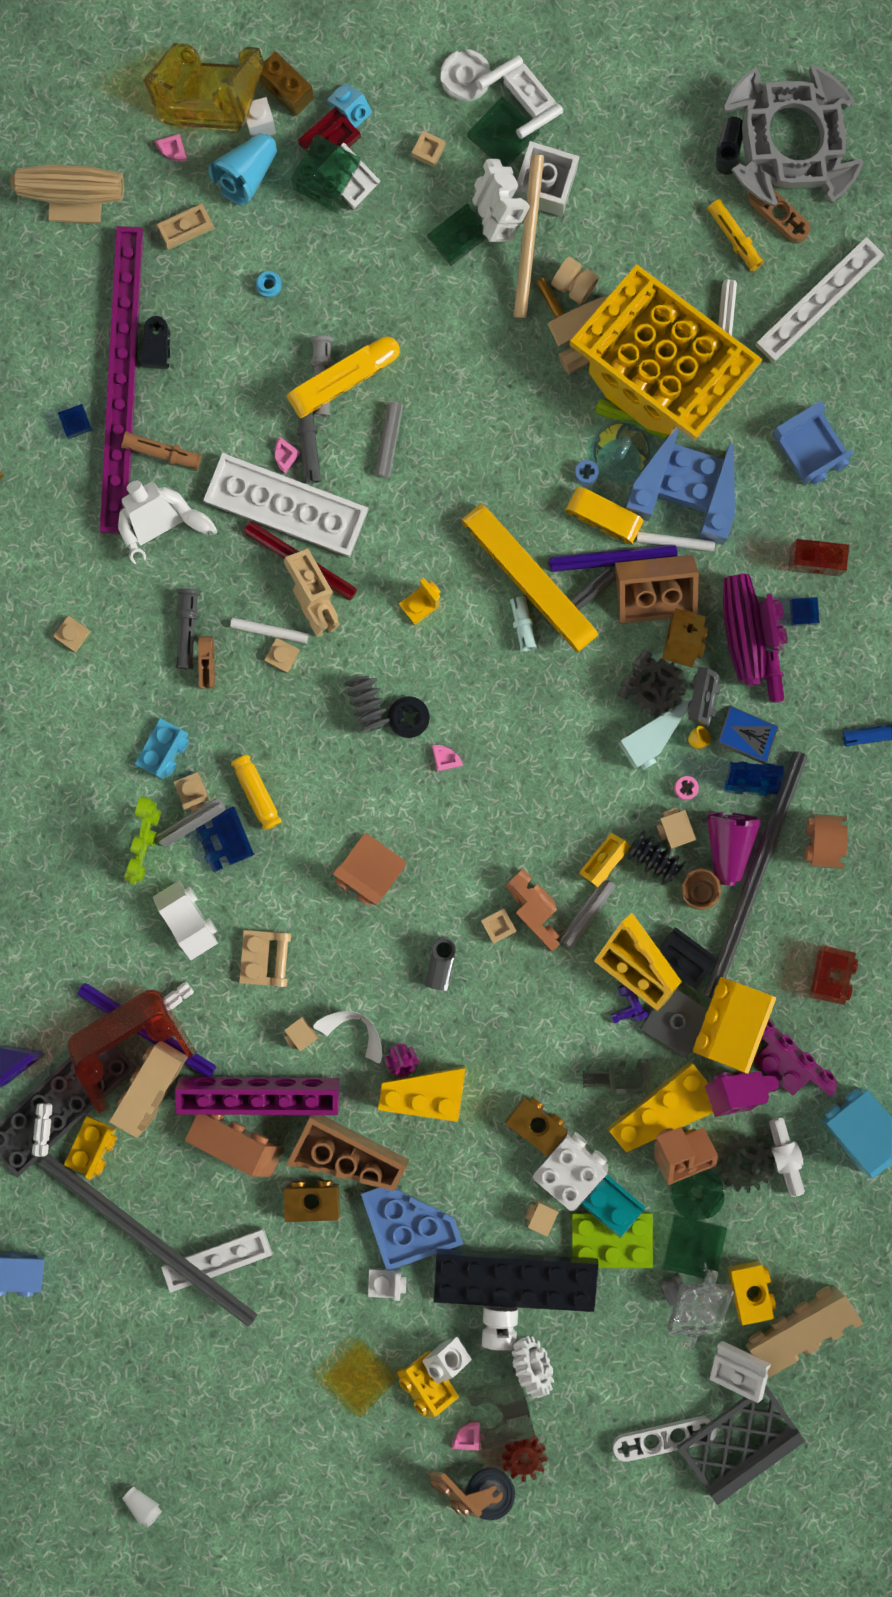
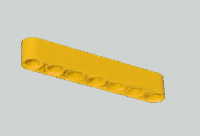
M480 503L461 519L464 527H469L472 531L470 534L576 652H580L599 636L592 624L485 505Z

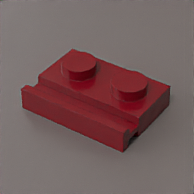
M335 106L298 139V145L321 167L343 143L350 148L361 138V133Z

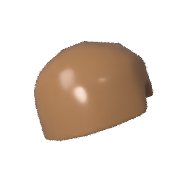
M699 868L688 872L681 884L683 900L691 908L702 911L712 908L721 897L720 880L713 872Z

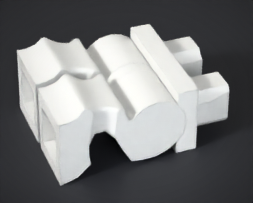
M487 159L483 165L485 170L484 176L477 178L474 184L476 193L472 201L474 206H478V213L483 218V234L488 238L489 242L512 241L520 227L519 223H522L530 206L522 198H512L518 188L516 178L513 176L512 167H503L499 159Z

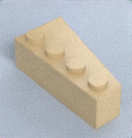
M829 1286L823 1287L816 1293L817 1297L809 1303L807 1301L799 1303L794 1307V1313L786 1318L785 1316L778 1317L771 1323L772 1327L764 1333L758 1331L749 1338L750 1342L746 1344V1347L751 1355L771 1364L767 1372L768 1378L798 1362V1355L800 1353L807 1355L819 1350L823 1340L833 1339L835 1341L844 1335L842 1332L844 1328L851 1324L855 1329L864 1324L847 1297L835 1286L831 1288Z

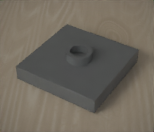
M676 989L669 1000L658 1011L654 1008L651 1010L640 1029L686 1058L696 1042L708 1009Z

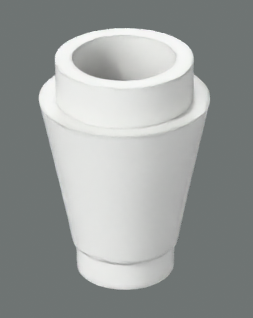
M134 1486L122 1498L140 1526L143 1524L146 1528H149L163 1512L159 1508L160 1504L137 1490Z

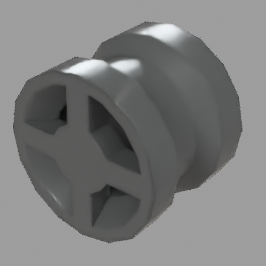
M678 1272L673 1274L669 1280L662 1279L658 1281L669 1306L674 1305L676 1300L680 1298L684 1300L689 1298V1294Z

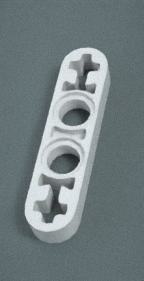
M699 1416L624 1433L614 1439L613 1451L615 1456L623 1462L679 1450L677 1446L690 1437L687 1426H691L692 1431L701 1429L700 1424L705 1423L707 1425L712 1420L706 1416ZM680 1428L685 1432V1437L681 1442H673L670 1439V1434L674 1429ZM716 1428L711 1432V1441L716 1437ZM650 1434L656 1435L659 1438L658 1445L655 1448H647L644 1445L646 1436ZM639 1437L642 1451L638 1452L636 1446L629 1448L628 1454L618 1450V1448L622 1447L621 1442L626 1441L628 1445L636 1444L634 1438ZM695 1443V1444H693L691 1447L699 1446V1445H703V1444H697V1443Z

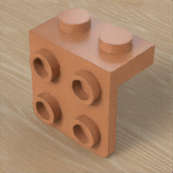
M364 834L342 865L337 867L333 875L338 877L335 882L348 891L350 887L359 893L356 898L367 906H370L372 903L378 905L405 868L406 862L372 836Z

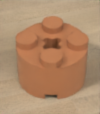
M813 814V817L806 821V836L811 837L810 845L805 846L804 862H809L810 867L844 868L845 863H840L841 856H846L848 826H842V822L847 821V816Z

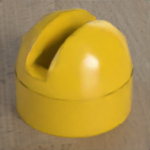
M698 726L690 732L688 742L691 747L701 749L711 743V736L705 727Z

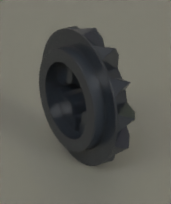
M402 697L391 705L388 712L390 720L388 723L393 732L400 737L408 739L417 737L428 727L430 720L429 710L425 703L416 697ZM402 708H405L410 714L419 711L413 718L415 727L412 724L410 725L409 722L399 724L402 721L401 719L404 718Z

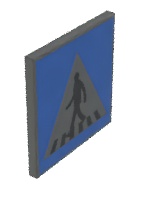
M730 706L717 744L766 765L778 726Z

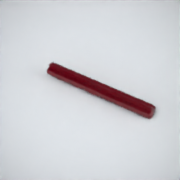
M249 521L244 528L245 535L283 559L299 552L252 521ZM317 563L330 588L347 600H352L357 593L356 587Z

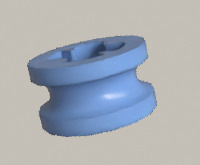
M590 460L580 462L575 470L577 482L585 486L593 484L597 480L599 473L597 465ZM584 467H590V472L592 470L594 472V475H590L589 479H584V474L580 475L579 471L584 470Z

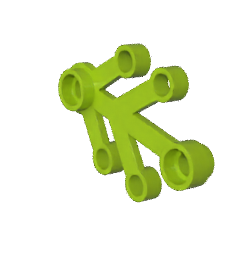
M144 796L139 798L135 810V816L142 818L139 837H134L130 852L136 855V859L131 858L125 873V881H129L130 885L133 886L137 882L143 881L146 867L142 866L148 846H154L157 832L150 830L151 825L157 826L161 815V810L156 809L157 803L152 802L151 798Z

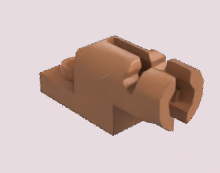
M522 869L505 885L517 904H522L515 914L550 951H553L560 945L556 940L559 935L549 925L544 928L542 924L557 910L554 899L539 884L527 889L528 882L532 877Z

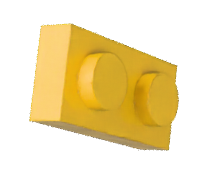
M610 833L580 870L579 874L596 887H599L607 879L616 864L623 859L631 846L622 838Z

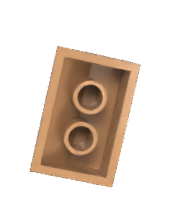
M693 555L615 563V585L620 624L670 619L675 608L698 614L699 572Z

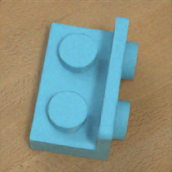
M160 718L135 765L163 780L165 776L170 777L177 765L174 762L177 754H182L189 744V739H187L189 734Z

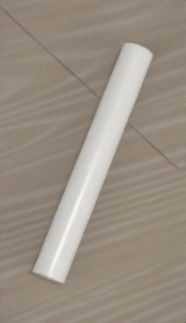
M638 532L636 542L664 546L676 545V547L713 552L715 548V541L645 532Z
M237 618L231 619L230 628L305 644L308 642L309 633Z

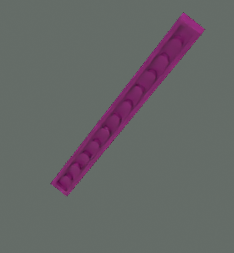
M116 226L100 513L101 534H120L118 529L119 514L124 508L121 500L129 495L127 486L131 478L132 450L121 448L125 431L133 434L144 239L142 227Z

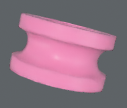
M690 776L681 777L674 785L676 796L682 800L694 798L699 791L698 782ZM686 781V784L690 782L693 785V788L690 789L692 794L687 796L686 792L684 794L680 792V789L683 787L681 782Z

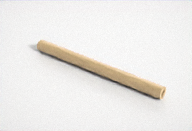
M536 154L531 155L526 198L530 208L524 217L514 317L526 318L544 163V156Z

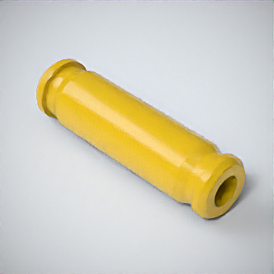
M246 754L233 760L231 766L235 769V774L258 821L263 825L262 829L266 831L279 825L282 820L277 815L275 805L255 765L250 761V755Z

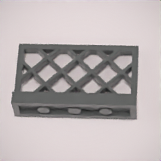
M767 1385L765 1386L764 1393L770 1399L768 1411L754 1409L755 1402L744 1397L677 1446L717 1505L805 1442V1439ZM774 1406L776 1407L778 1412H773ZM739 1411L748 1413L746 1427L732 1424L734 1415ZM753 1414L767 1416L765 1430L751 1428ZM772 1417L783 1418L788 1425L779 1432L770 1431ZM715 1428L726 1429L724 1442L710 1440L711 1432ZM731 1430L745 1432L743 1446L729 1443ZM750 1433L764 1435L763 1442L759 1447L748 1446ZM695 1443L704 1445L702 1458L691 1457L686 1449ZM709 1446L723 1448L721 1461L707 1459ZM728 1449L742 1451L740 1460L735 1464L726 1462ZM696 1463L701 1464L700 1469H699V1467L696 1465ZM706 1465L720 1467L719 1475L708 1482L704 1476Z

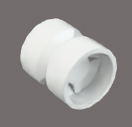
M484 1306L483 1323L487 1327L482 1330V1347L501 1351L514 1350L513 1344L517 1342V1331L513 1327L518 1323V1308Z

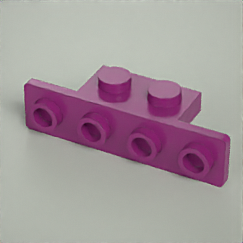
M768 1019L762 1039L767 1044L755 1055L753 1062L769 1076L776 1077L779 1084L792 1096L809 1080L813 1081L829 1096H832L838 1084L835 1076L829 1070L823 1069L818 1065L809 1053L803 1052L795 1045L792 1038L782 1034L774 1027L771 1020Z

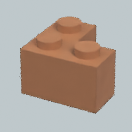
M681 1127L674 1130L673 1128H667L656 1136L654 1159L667 1185L712 1168L717 1164L718 1154L704 1128L699 1130L690 1129L686 1132H683Z

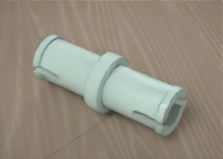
M516 597L517 601L513 598L510 600L515 620L513 628L517 630L520 651H530L531 648L534 650L537 648L532 630L534 622L529 615L527 597Z

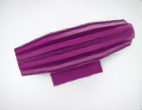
M738 574L723 579V616L729 654L738 681L744 682L745 686H754L761 684L760 679L765 678L766 646L783 651L785 650L784 644L788 643L786 628L780 623V618L784 617L782 602L770 593L766 594L767 598L759 603L750 575Z

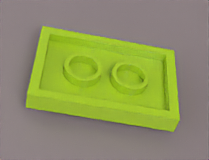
M590 1212L572 1213V1257L598 1258V1268H653L652 1212H642L621 1239Z

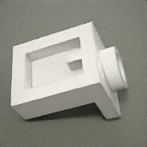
M369 1268L368 1297L395 1298V1301H400L401 1293L406 1294V1277H401L402 1269L387 1271L386 1269Z

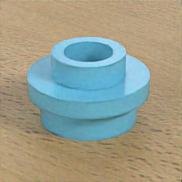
M266 271L258 276L256 288L260 295L271 298L279 294L282 282L276 273ZM268 281L274 283V286L270 289L264 287Z

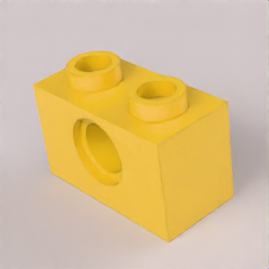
M759 1260L727 1267L738 1320L742 1326L774 1319L773 1310H776L774 1295L768 1292L767 1284L771 1283L768 1268L763 1267ZM752 1286H758V1295L754 1298H748L747 1290Z

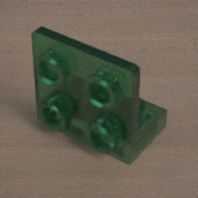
M315 135L291 177L293 190L338 214L343 206L341 196L361 160L358 156L327 139Z

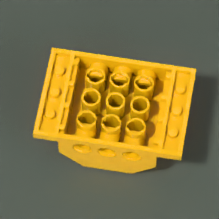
M637 264L570 340V346L590 361L588 372L608 400L648 430L671 435L678 428L694 441L762 361V358Z

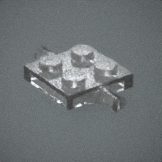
M714 1270L707 1271L705 1282L702 1284L680 1285L667 1328L670 1334L687 1335L683 1344L686 1349L690 1350L691 1348L693 1350L699 1336L720 1334L734 1290L730 1284H715L719 1274Z

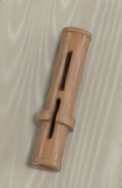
M125 431L121 448L169 461L170 465L179 464L196 471L202 454L179 448L180 445H167L128 433L127 431Z

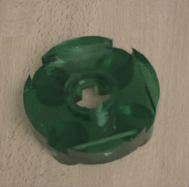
M711 1169L704 1170L671 1184L670 1197L673 1205L687 1219L703 1220L711 1218L719 1212L724 1203L725 1194L722 1181ZM702 1186L703 1198L697 1197L693 1200L691 1198L693 1195L691 1189Z

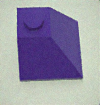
M9 1046L0 1047V1088L6 1086L45 1055L43 1051Z

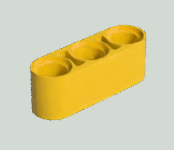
M576 487L565 509L567 514L571 516L574 514L578 516V520L594 528L598 526L601 528L600 531L616 539L620 537L624 540V543L629 545L633 544L644 522L639 515L583 487Z

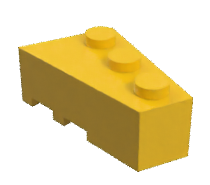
M633 913L620 923L594 960V962L657 1011L669 1000L682 982Z
M466 1067L385 1080L381 1086L378 1110L458 1122Z

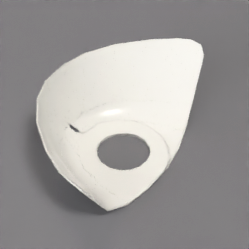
M341 1011L327 1015L313 1025L314 1029L328 1036L341 1023L351 1019L362 1018L369 1034L365 1057L380 1063L382 1049L379 1035L374 1024L364 1015L353 1011Z

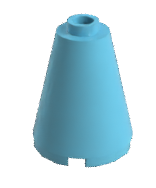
M258 133L212 162L208 167L211 181L214 185L217 182L223 188L220 191L221 194L230 201L240 206H243L244 203L247 205L252 200L277 153L276 142L270 135Z

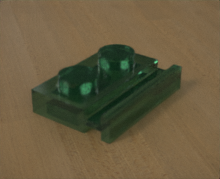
M468 203L427 234L429 241L435 245V248L450 266L464 257L487 237L483 234L484 225L481 218L476 212H473Z

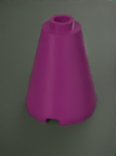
M723 812L707 814L713 870L721 885L735 886L736 882L741 881L760 827L761 819H758L756 816L740 813L723 815Z

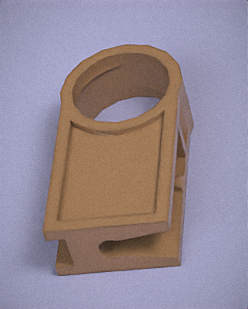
M199 636V687L201 689H215L213 636Z

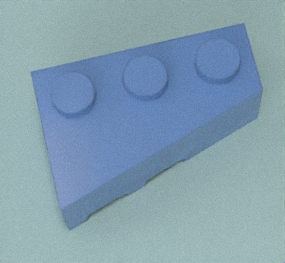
M18 1252L0 1253V1296L6 1295V1292H17L18 1296L24 1297L33 1296L34 1292L41 1293L44 1269L43 1256Z

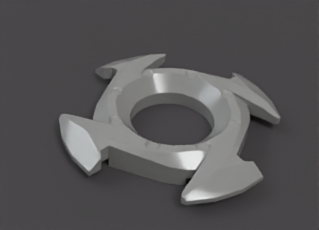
M812 65L809 68L811 83L789 81L770 82L764 85L759 81L761 74L755 67L741 77L730 91L723 107L724 113L745 110L742 134L746 166L739 164L731 170L750 193L773 207L778 204L772 185L782 188H822L826 192L824 198L833 203L851 187L864 163L863 159L859 158L841 164L842 157L846 152L842 109L848 108L855 100L840 81L831 73L816 65ZM784 108H797L813 118L820 132L819 149L813 157L806 160H793L787 158L776 149L770 137V122L774 113Z

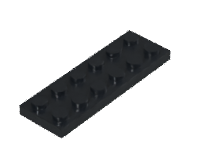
M437 1249L433 1303L594 1312L599 1265L598 1258Z

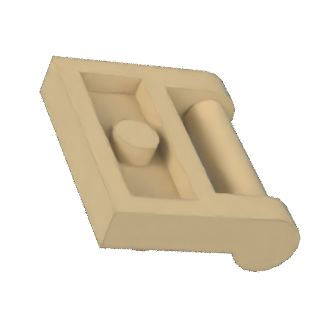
M244 930L239 983L287 987L288 979L285 978L288 942H291V934ZM270 940L277 941L275 978L267 977Z

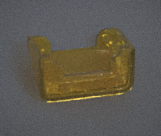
M174 43L143 79L158 117L170 126L231 131L240 130L247 121L264 65L260 49L258 47H245L242 49L238 56L240 65L202 63L194 47L188 44Z

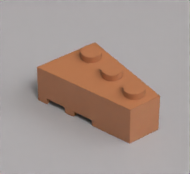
M196 1115L185 1139L186 1142L250 1176H272L285 1147L270 1141L264 1135L246 1130V1126L236 1121L228 1122L224 1120V1115Z

